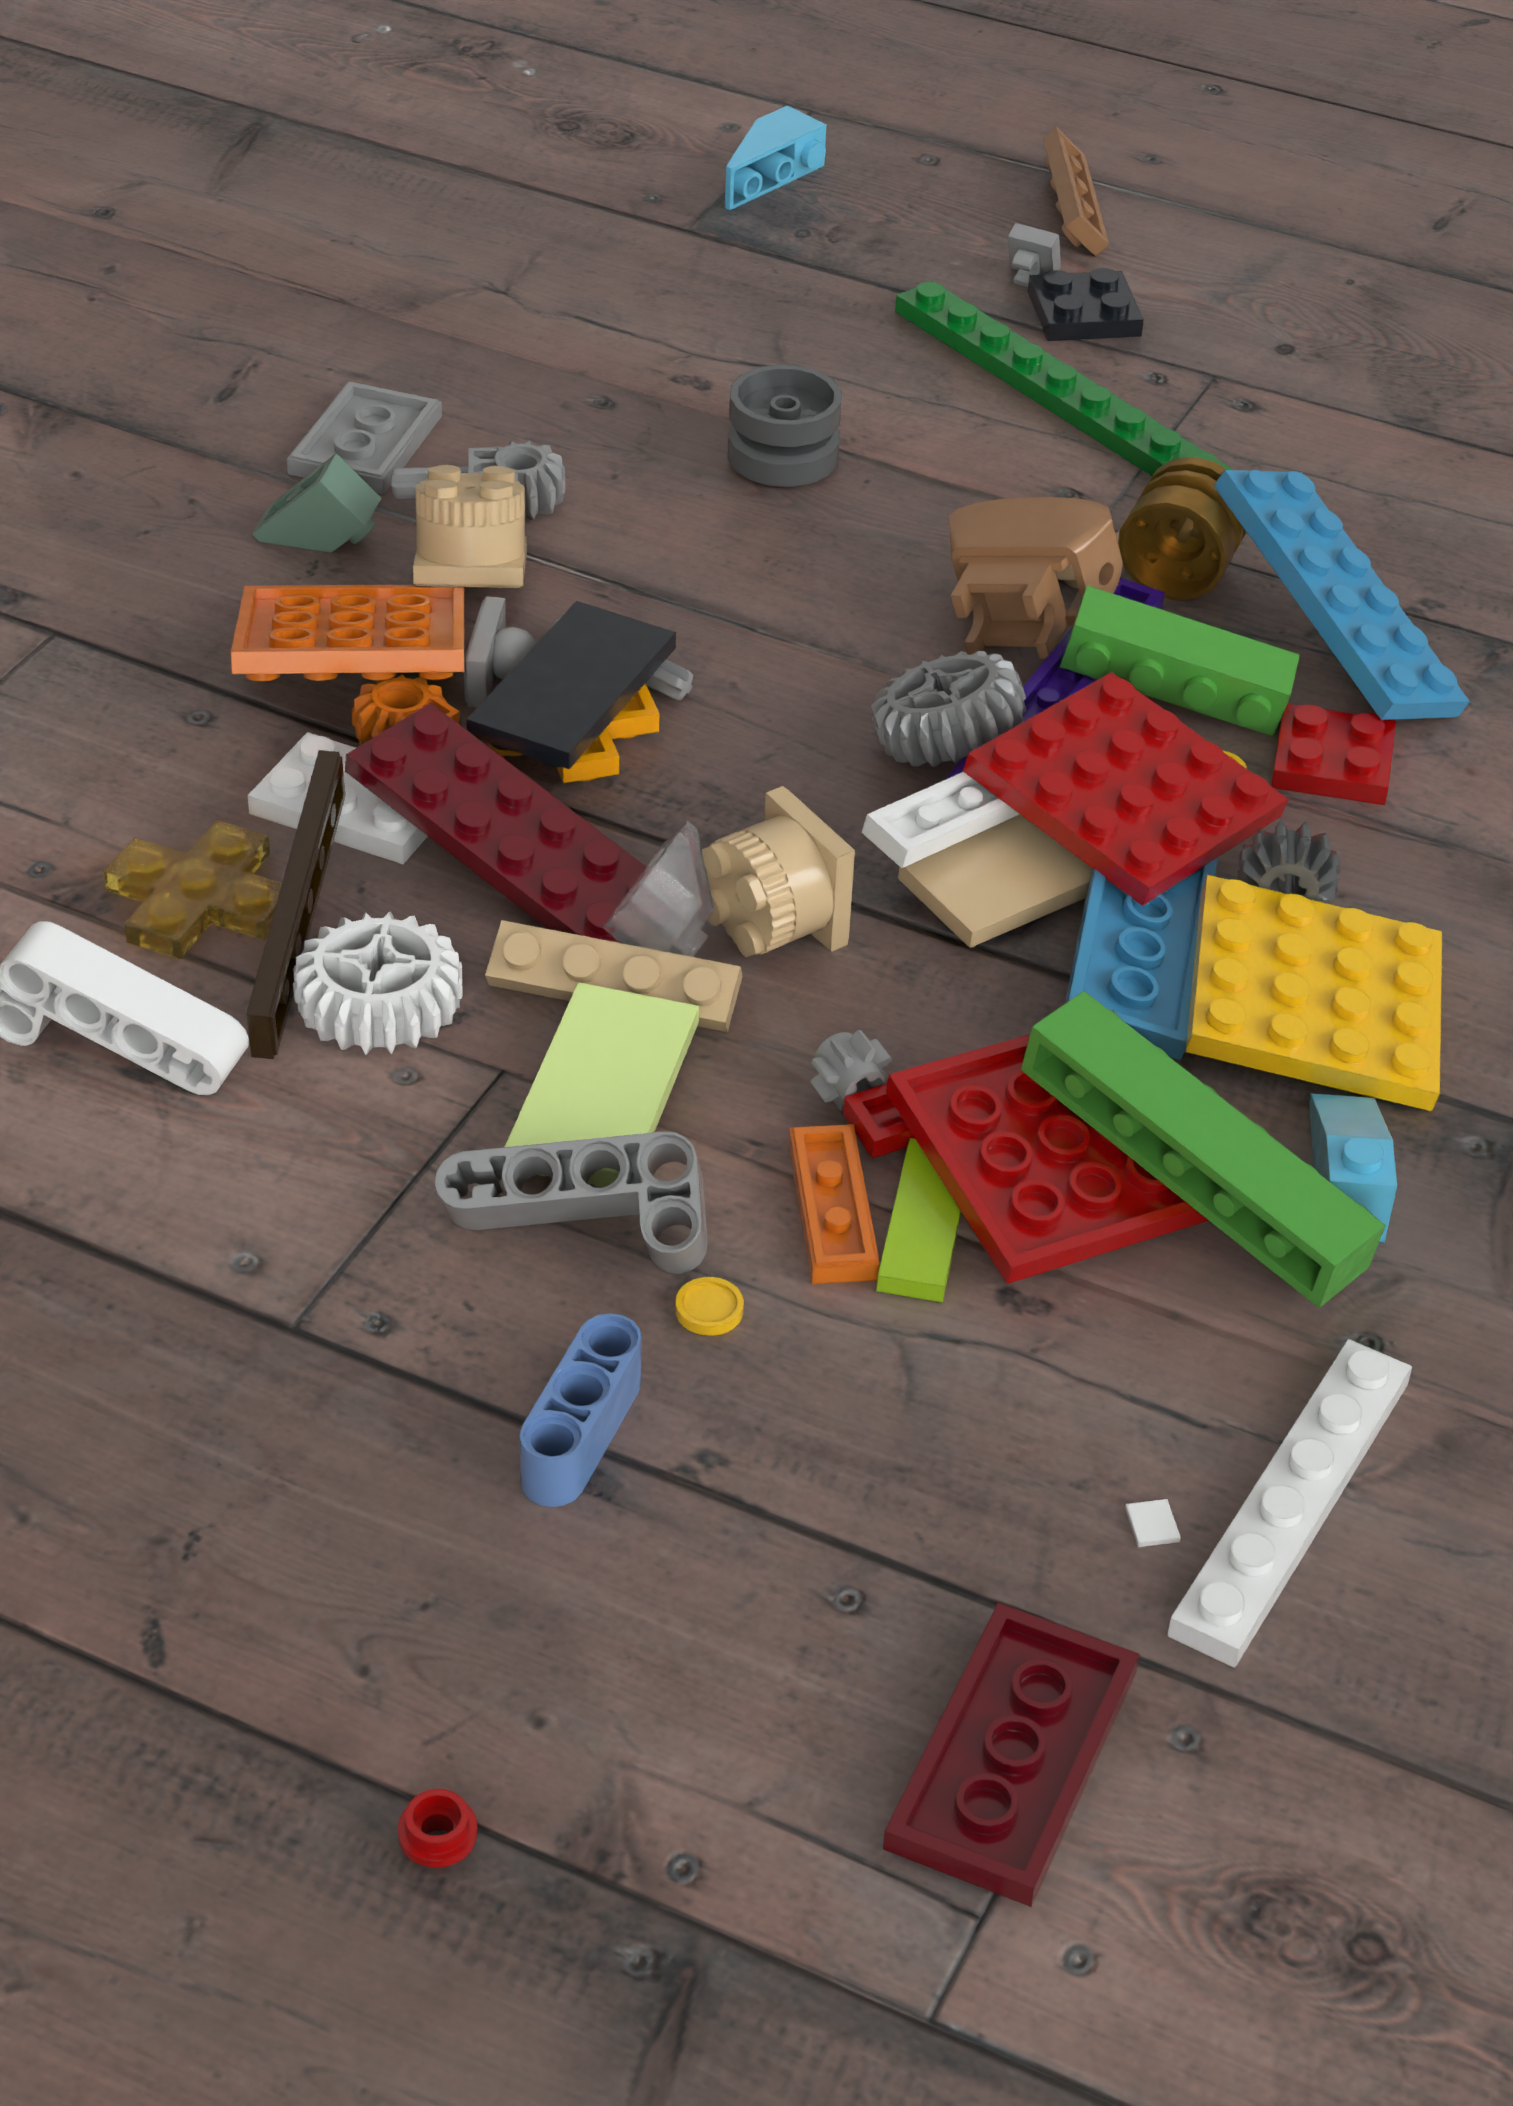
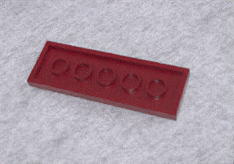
M432 703L427 704L346 754L345 772L546 929L638 946L684 913L687 898L685 895Z

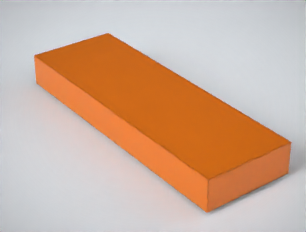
M854 1124L789 1128L788 1145L812 1284L877 1281L880 1261Z

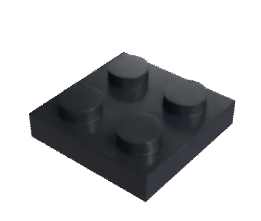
M1098 268L1092 272L1067 273L1065 271L1053 270L1046 274L1029 275L1028 294L1047 341L1142 336L1144 319L1122 271Z

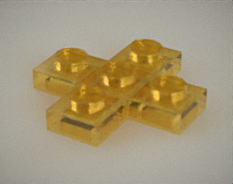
M217 819L187 853L134 837L103 871L106 891L143 902L124 924L127 943L177 959H181L210 924L265 940L269 933L282 883L254 874L270 855L269 835Z

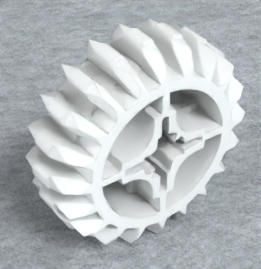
M391 911L384 918H371L365 912L362 920L353 922L345 917H341L336 929L327 926L320 927L317 939L305 940L304 950L301 955L296 956V966L293 969L294 1001L298 1004V1011L304 1018L305 1027L317 1030L320 1041L336 1039L341 1050H345L353 1045H359L362 1047L365 1055L373 1047H385L392 1055L396 1045L406 1044L416 1049L421 1036L437 1038L441 1026L452 1024L453 1014L457 1008H460V999L463 996L462 964L459 962L458 953L452 947L450 937L439 936L435 924L419 927L415 915L409 916L404 920H396Z

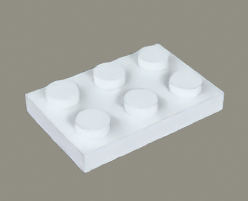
M309 732L296 743L248 794L249 814L297 829L318 751L339 752L340 756H342L346 796L333 842L404 865L428 837L345 772L346 754L356 747Z

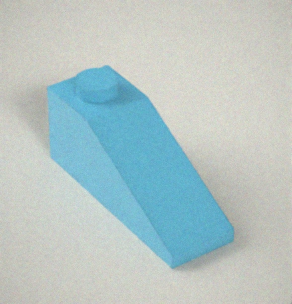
M1311 1093L1309 1111L1313 1167L1320 1175L1356 1203L1363 1205L1374 1217L1386 1225L1379 1241L1385 1243L1397 1190L1393 1139L1376 1100L1369 1097Z

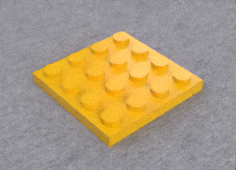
M1207 875L1200 897L1185 1052L1432 1111L1440 1094L1442 931L1426 928L1414 922L1406 923L1368 914L1356 908H1344L1310 900L1298 894H1286L1249 885L1240 880H1228Z

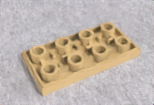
M1017 815L904 868L899 866L898 879L969 948H972L1086 898L1092 868L1022 815Z

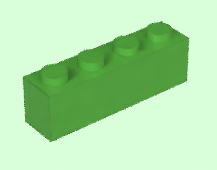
M1087 585L1060 667L1095 679H1100L1113 672L1118 677L1130 682L1136 690L1144 695L1273 737L1291 696L1300 654Z

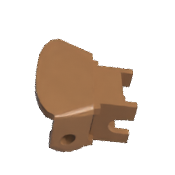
M1065 497L1004 498L970 504L958 508L949 515L951 560L958 580L950 597L957 618H967L972 610L974 613L973 625L964 642L968 655L977 651H983L985 646L1036 647L1039 659H1046L1056 648L1067 625H1073L1086 586L1114 593L1119 583L1123 561L1109 507L1099 502ZM1069 565H1072L1079 591L1069 610H1066L1056 572H1063Z

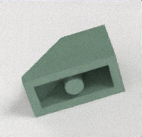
M335 453L271 503L252 535L259 542L332 553L348 540L353 545L358 543L371 531L375 525V521L371 517L381 497Z

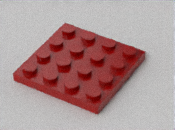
M1113 672L968 753L963 768L964 773L1092 869H1096L1108 881L1127 895H1130L1142 906L1254 835L1258 828L1263 829L1280 818L1288 802V798L1272 788L1262 777L1247 770L1225 754L1219 746L1204 739L1179 721L1173 713L1161 708L1136 690L1130 682L1118 677Z
M1030 1034L891 1073L888 1076L885 1092L1006 1284L1209 1221L1021 1070Z

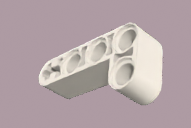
M39 921L32 924L0 964V1037L13 1044L27 1046L34 1043L49 1022L54 1020L183 1089L198 1095L216 1093L249 1045V1037L245 1028L229 1014L52 922Z

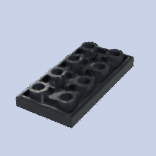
M576 601L466 719L467 731L479 740L490 743L496 749L511 750L541 760L550 767L570 769L676 649V632Z

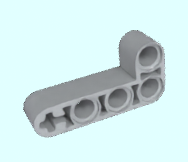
M663 1131L463 1151L453 1154L444 1160L436 1172L435 1187L437 1194L449 1217L456 1225L464 1229L485 1230L640 1214V1227L651 1260L659 1269L673 1274L690 1272L701 1264L707 1254L708 1235L703 1176L694 1146L686 1137L676 1132ZM671 1161L680 1162L687 1166L684 1173L675 1180L660 1181L654 1177L657 1169L664 1163ZM611 1168L619 1171L617 1179L609 1186L596 1188L587 1184L591 1175L597 1170ZM548 1175L552 1178L548 1188L541 1193L532 1195L521 1192L524 1183L533 1176ZM500 1180H503L507 1196H499V1193H503ZM474 1183L479 1184L473 1187L471 1198H461L467 1195L468 1185ZM676 1224L685 1225L691 1229L688 1238L680 1244L671 1246L658 1242L662 1231L669 1226Z

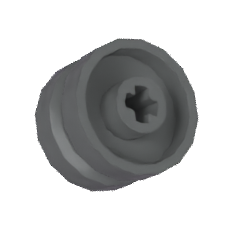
M776 364L763 366L741 374L732 383L730 389L729 420L731 424L729 425L728 460L734 470L751 481L769 486L783 487L812 484L829 476L838 465L840 431L838 427L840 426L842 390L835 380L820 371L799 365Z

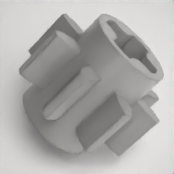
M857 1030L854 1034L848 1032L837 1033L827 1038L819 1046L815 1058L811 1062L819 1074L810 1083L825 1103L834 1101L839 1110L843 1112L845 1096L887 1083L888 1075L882 1068L887 1066L892 1061V1058L877 1039L869 1041L862 1030Z

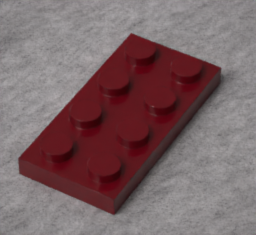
M998 1602L884 1831L883 1850L1031 1907L1136 1675L1140 1654Z

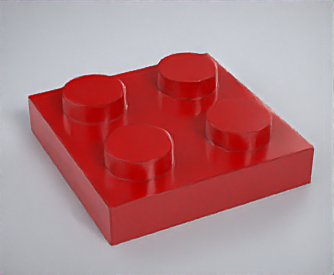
M1287 704L1281 719L1271 787L1385 805L1389 788L1396 720H1381L1379 716L1371 713L1354 714L1327 710L1311 704Z

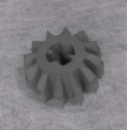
M1281 819L1275 827L1274 834L1258 828L1253 836V844L1243 845V849L1239 854V866L1241 868L1238 870L1237 880L1246 882L1249 885L1286 894H1298L1310 900L1323 903L1324 900L1334 899L1338 891L1337 875L1340 873V858L1337 856V851L1331 850V841L1328 839L1327 833L1311 836V829L1306 821L1296 831L1288 830Z

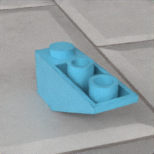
M788 105L756 119L726 165L725 209L730 211L823 167L826 154L827 124Z

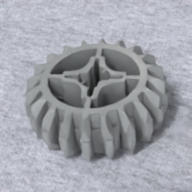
M960 651L955 656L949 657L941 654L938 659L930 662L922 660L920 666L913 669H904L901 677L889 679L886 682V688L879 690L875 694L876 701L871 705L874 715L872 717L878 741L883 745L886 755L893 756L896 762H910L911 766L917 767L926 762H929L933 767L945 761L952 760L954 763H957L960 758L968 756V753L1023 723L1022 715L1027 711L1024 702L1026 695L1022 681H1020L1019 674L1014 670L1012 661L1003 660L999 654L987 655L985 651H977L971 655H967L965 651Z

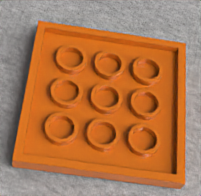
M416 584L244 586L231 647L232 674H246V678L252 681H271L278 679L280 674L303 673L304 678L314 681L331 680L336 678L338 673H361L363 678L369 680H387L395 677L396 673L419 672L421 678L430 680L450 678L453 676V672H464V587L416 586Z

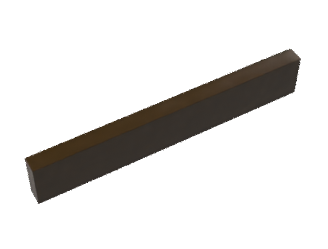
M319 750L246 1013L251 1056L254 1058L274 1059V1056L278 1054L293 997V969L296 966V956L301 955L304 950V942L308 940L346 796L343 762L339 752Z

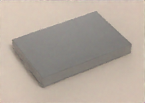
M349 381L288 456V474L305 478L337 453L376 493L384 495L392 484V471L396 468L405 467L441 419L442 401Z

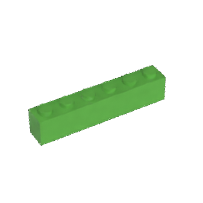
M1083 991L1032 1026L1021 1068L1026 1075L1318 1308L1323 1306L1369 1268L1386 1225L1374 1217L1363 1205L1356 1203L1320 1175L1313 1166L1302 1161L1275 1140L1264 1128L1252 1122L1221 1098L1211 1087L1203 1084L1176 1063L1165 1051L1153 1045L1126 1024L1115 1012L1107 1009L1087 992Z

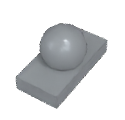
M486 596L485 600L482 601L464 658V692L467 707L477 708L492 692L496 676L503 680L537 644L536 639L526 630L517 627L506 628L505 598Z

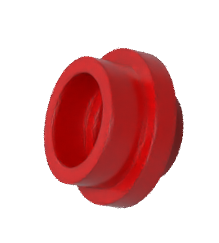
M431 1789L418 1794L410 1801L398 1821V1841L403 1853L413 1862L425 1867L441 1868L456 1864L472 1851L477 1840V1819L473 1810L458 1794L446 1789ZM434 1830L448 1832L443 1835H428L429 1832Z

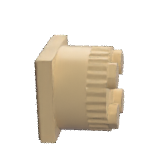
M439 465L428 468V478L420 481L417 487H415L416 555L413 564V584H416V586L521 588L524 583L527 556L525 487L519 481H515V470L504 466H489L483 468L482 474L461 473V469L453 465Z
M784 786L766 792L764 821L711 843L709 847L701 850L705 871L704 878L707 883V891L702 892L700 895L701 906L708 922L713 926L721 924L725 928L726 933L732 937L744 957L762 955L808 934H812L830 952L848 945L855 850Z

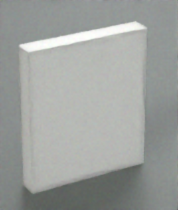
M1168 1499L1125 1505L1138 1547L1180 1542L1181 1537Z

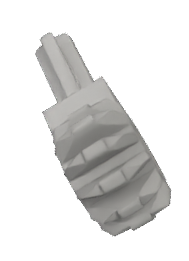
M529 440L525 444H516L510 441L506 447L468 448V466L459 467L461 473L482 474L483 468L489 466H504L514 469L515 481H519L525 487V516L531 520H534L536 514L539 513L552 514L554 506L563 503V496L566 492L565 467L562 464V456L552 453L551 447L548 445L537 447ZM428 468L394 469L391 476L394 497L397 499H416L415 487H417L420 481L428 478Z

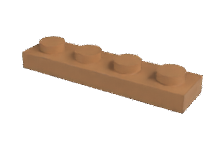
M1056 126L1043 137L1047 153L1044 161L1053 177L1050 180V184L1058 196V201L1055 205L1064 220L1061 228L1074 246L1079 248L1083 244L1094 256H1097L1109 246V241L1086 156Z

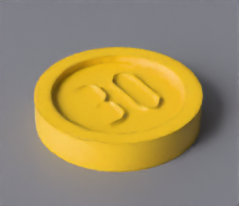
M700 1277L684 1284L676 1295L675 1313L679 1323L687 1330L699 1335L715 1336L733 1330L743 1317L744 1299L742 1293L734 1284L722 1278Z

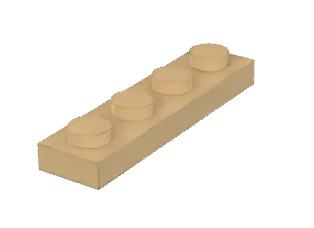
M501 920L485 974L489 986L570 1001L578 982L698 1005L699 1023L697 1026L728 1032L743 977L741 966L504 920Z

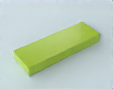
M909 1138L878 1272L876 1292L943 1303L962 1212L915 1138Z

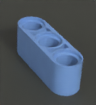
M612 1313L601 1314L588 1319L579 1329L523 1423L520 1431V1482L522 1492L530 1501L547 1507L565 1506L575 1501L583 1492L636 1399L641 1386L642 1336L640 1328L633 1320L623 1315Z

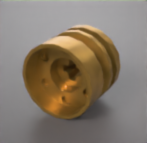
M1188 457L1173 459L1156 470L1119 530L1118 545L1123 567L1135 583L1165 592L1164 598L1174 601L1197 599L1214 589L1247 533L1214 487L1224 470L1227 469L1213 461Z

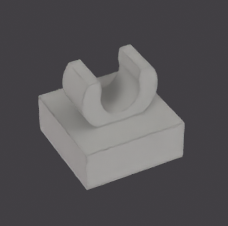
M1019 223L1014 224L1008 235L1010 268L1018 271L1013 279L1014 284L1028 287L1029 275H1041L1049 271L1060 270L1059 234Z

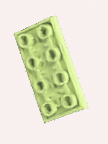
M578 982L505 1147L655 1132L699 1023V1006ZM611 1168L597 1170L591 1175L588 1184H593L599 1188L609 1186L617 1179L619 1171Z

